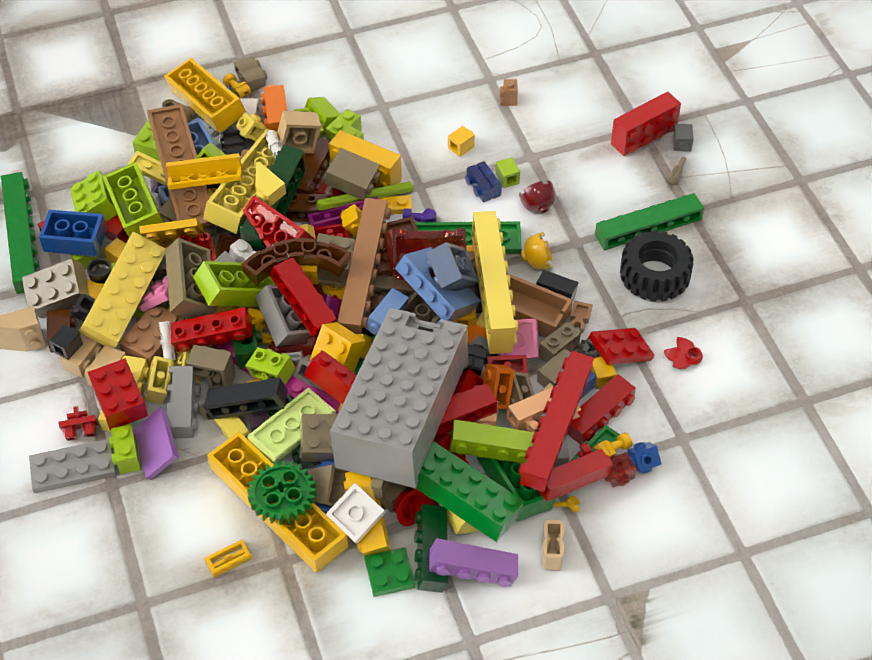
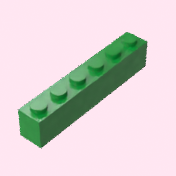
M695 193L684 195L596 223L595 236L605 251L627 244L634 236H640L641 233L646 231L651 233V231L657 230V232L662 233V231H668L700 221L703 218L704 206Z

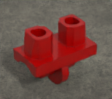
M78 406L73 407L74 413L67 414L68 420L58 422L59 428L67 441L77 439L76 430L82 428L85 437L95 436L96 426H98V419H96L95 415L88 416L87 410L79 411Z

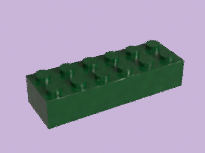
M283 144L281 150H278L275 162L269 167V170L285 183L286 194L270 207L285 216L306 173L304 150ZM246 216L245 222L239 228L241 239L248 242L254 251L266 249L267 246Z

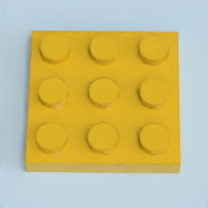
M196 218L139 226L140 234L156 244H163L165 240L174 242L181 235H184V238H186L185 235L197 238L200 233L203 235L205 233V227Z

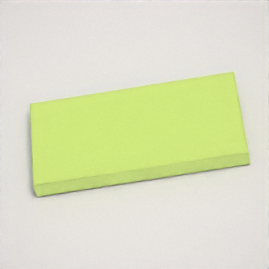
M307 388L289 402L284 409L279 410L250 433L248 440L273 462H279L300 444V420L302 414H336V410L310 388Z

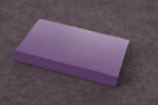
M161 407L133 429L145 476L150 480L178 458L165 409Z

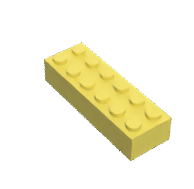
M132 232L79 332L104 346L107 345L115 348L165 255L166 249Z

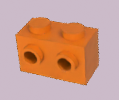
M486 364L483 372V384H488L498 401V409H508L515 370L505 365Z

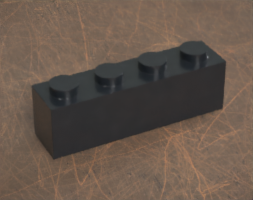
M281 378L208 389L203 408L212 420L280 410L285 407L288 389Z

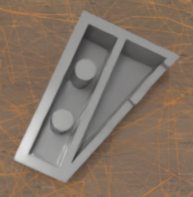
M169 366L172 383L168 384L170 400L167 403V418L173 438H193L194 430L198 428V420L195 416L196 413H199L197 397L201 396V387L197 385L193 366Z

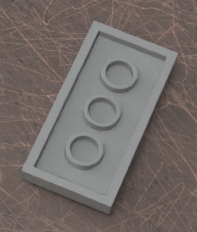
M109 439L29 455L33 492L39 493L116 476L115 465H113L111 456L113 451L110 447Z

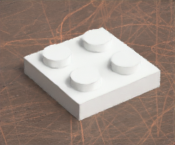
M354 483L326 515L355 543H358L386 511Z

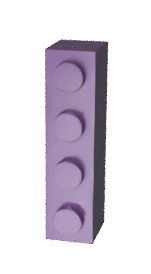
M436 539L430 548L429 572H435L442 576H456L459 579H473L480 583H494L501 587H511L518 578V554Z

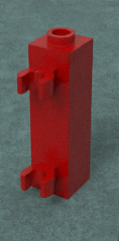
M587 443L579 446L581 451L577 452L579 458L555 467L545 492L538 491L545 501L548 502L606 478L610 475L613 466L611 458L602 449L592 452Z

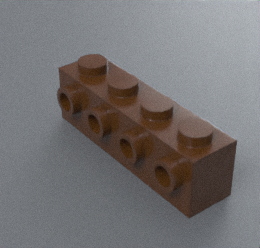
M296 193L285 217L291 221L309 222L307 215L320 211L316 207L317 200L340 195Z

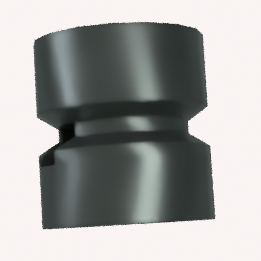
M103 258L92 260L87 266L89 279L95 283L105 284L111 273V263Z

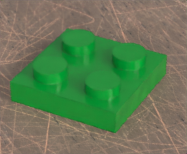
M406 547L364 556L373 597L415 588V581Z

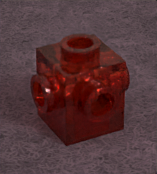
M626 452L619 456L610 457L613 466L610 475L604 479L606 482H610L613 488L624 486L635 478L636 467Z

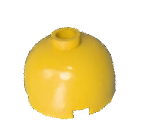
M544 232L530 236L524 244V250L521 251L523 261H527L536 270H545L553 267V264H549L548 261L552 260L548 241H544L542 238L545 236Z

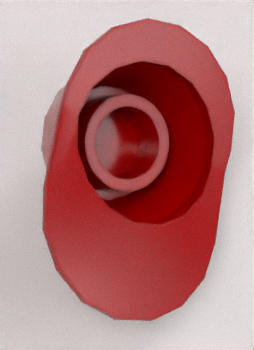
M413 488L411 491L401 492L397 496L393 511L397 514L399 523L409 527L414 525L415 512L419 511L421 505H433L435 501L417 488Z

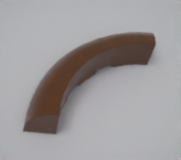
M288 239L273 243L270 247L255 252L241 264L245 275L257 286L270 275L275 265L292 257L300 265L317 266L340 276L349 263L351 252L336 244H327L316 239Z

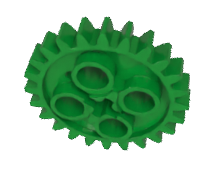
M283 460L279 466L274 461V467L266 464V470L264 471L259 468V475L253 474L254 481H249L250 488L247 489L251 510H255L256 516L262 514L263 521L269 517L271 524L275 519H278L279 525L282 524L283 519H286L287 523L290 524V518L292 517L298 521V514L306 516L305 509L311 510V503H315L317 493L313 475H308L307 468L302 470L301 464L294 467L293 461L286 465L285 460Z

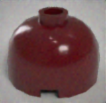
M547 180L548 184H543L542 181L531 184L523 189V194L519 193L521 203L528 211L539 212L540 214L549 211V207L553 205L556 196L551 181Z

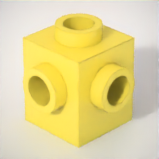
M244 112L236 125L240 130L241 136L254 141L258 140L267 127L260 121L262 119L255 113L251 115L247 112Z

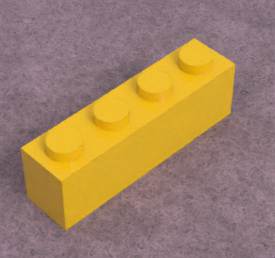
M354 472L345 473L346 480L343 483L346 492L356 483L382 508L380 499L375 498L374 491L371 488L373 477ZM384 515L357 543L359 551L365 556L392 550Z

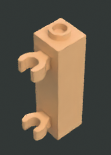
M553 387L508 406L506 419L513 429H526L530 432L540 429L537 422L540 420V414H546L544 413L546 402L552 400L550 394ZM578 405V407H577V410H576V412H575V415H574V417H573V420L576 419V418H578V417L580 416V415L577 413V412L581 411V408H580L579 405Z

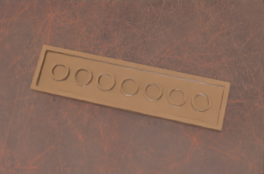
M182 104L147 110L166 184H168L166 163L192 160L197 157ZM206 185L168 190L177 221L196 218L204 227L215 225L203 219L206 203L209 200Z

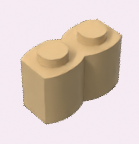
M562 520L545 521L542 539V565L544 570L560 571L562 567L565 532Z

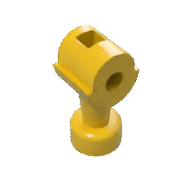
M232 73L224 76L223 83L228 87H232V91L238 98H244L251 94V89L246 82L238 83L236 76Z
M624 432L618 435L616 441L610 443L608 440H605L594 446L593 449L595 451L602 449L606 455L612 458L617 454L616 451L618 449L626 450L631 448L633 443L629 434Z

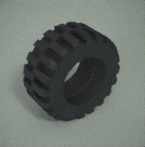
M657 230L651 231V233L646 231L641 233L640 236H634L625 245L622 252L620 277L628 290L631 289V293L635 296L639 295L641 299L646 300L647 298L653 302L661 300V302L667 301L668 298L673 299L678 294L681 295L685 288L689 286L694 257L690 247L686 246V243L682 239L679 240L676 235H669L665 231H662V233L657 232ZM658 261L668 265L671 269L655 271L645 267L643 263Z

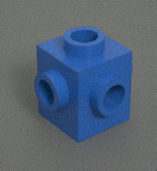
M639 442L634 444L633 448L627 449L628 465L640 473H648L652 471V468L662 465L657 445L653 443Z

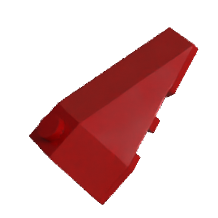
M254 195L243 209L250 223L258 232L259 237L267 246L266 248L270 247L273 243L288 239H315L300 226Z

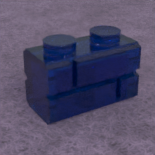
M485 161L467 167L465 181L467 185L473 187L476 197H479L482 202H487L491 198L495 199L501 196L502 185Z

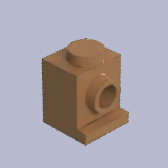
M504 79L503 86H500V106H517V79Z

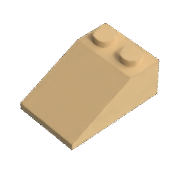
M34 306L0 315V349L28 352L46 347L43 330Z

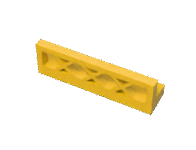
M239 153L166 163L168 190L242 180V165Z

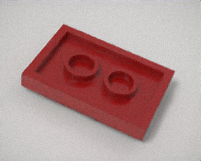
M636 328L591 331L588 336L607 365L652 361L655 356Z

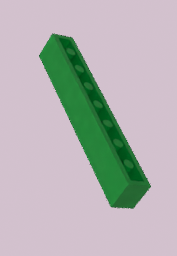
M17 172L1 175L12 282L16 293L20 294L25 293L22 277L38 272L37 268H40L38 257H35V254H38L36 243L33 244V241H36L35 231L32 230L35 227L33 217H30L33 214L32 206L28 204L31 201L30 192L27 191V189H30L28 178L24 179L23 173Z

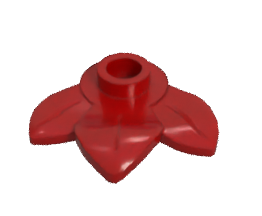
M677 337V347L664 350L665 356L673 361L672 367L677 369H685L690 365H697L703 359L701 350L698 347H694L692 341L682 337Z

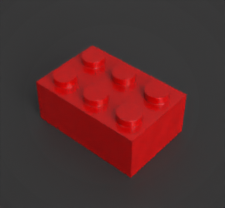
M126 358L87 372L109 430L148 417L145 402Z

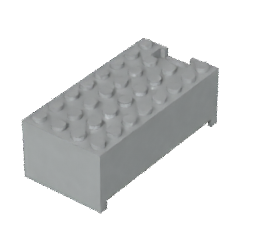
M389 308L330 430L335 468L416 488L419 472L463 369H466L469 363L467 325L442 319L440 324L416 319L415 313Z

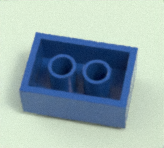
M49 209L39 235L43 251L98 257L107 231L104 215Z

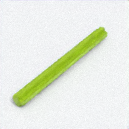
M408 181L374 188L371 194H367L365 198L378 197L379 199L413 191L414 186L412 182ZM344 194L317 200L316 207L321 211L362 200L350 194Z

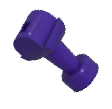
M404 208L403 218L413 216L414 221L437 222L436 211L430 208L424 210L423 213H412L411 209Z

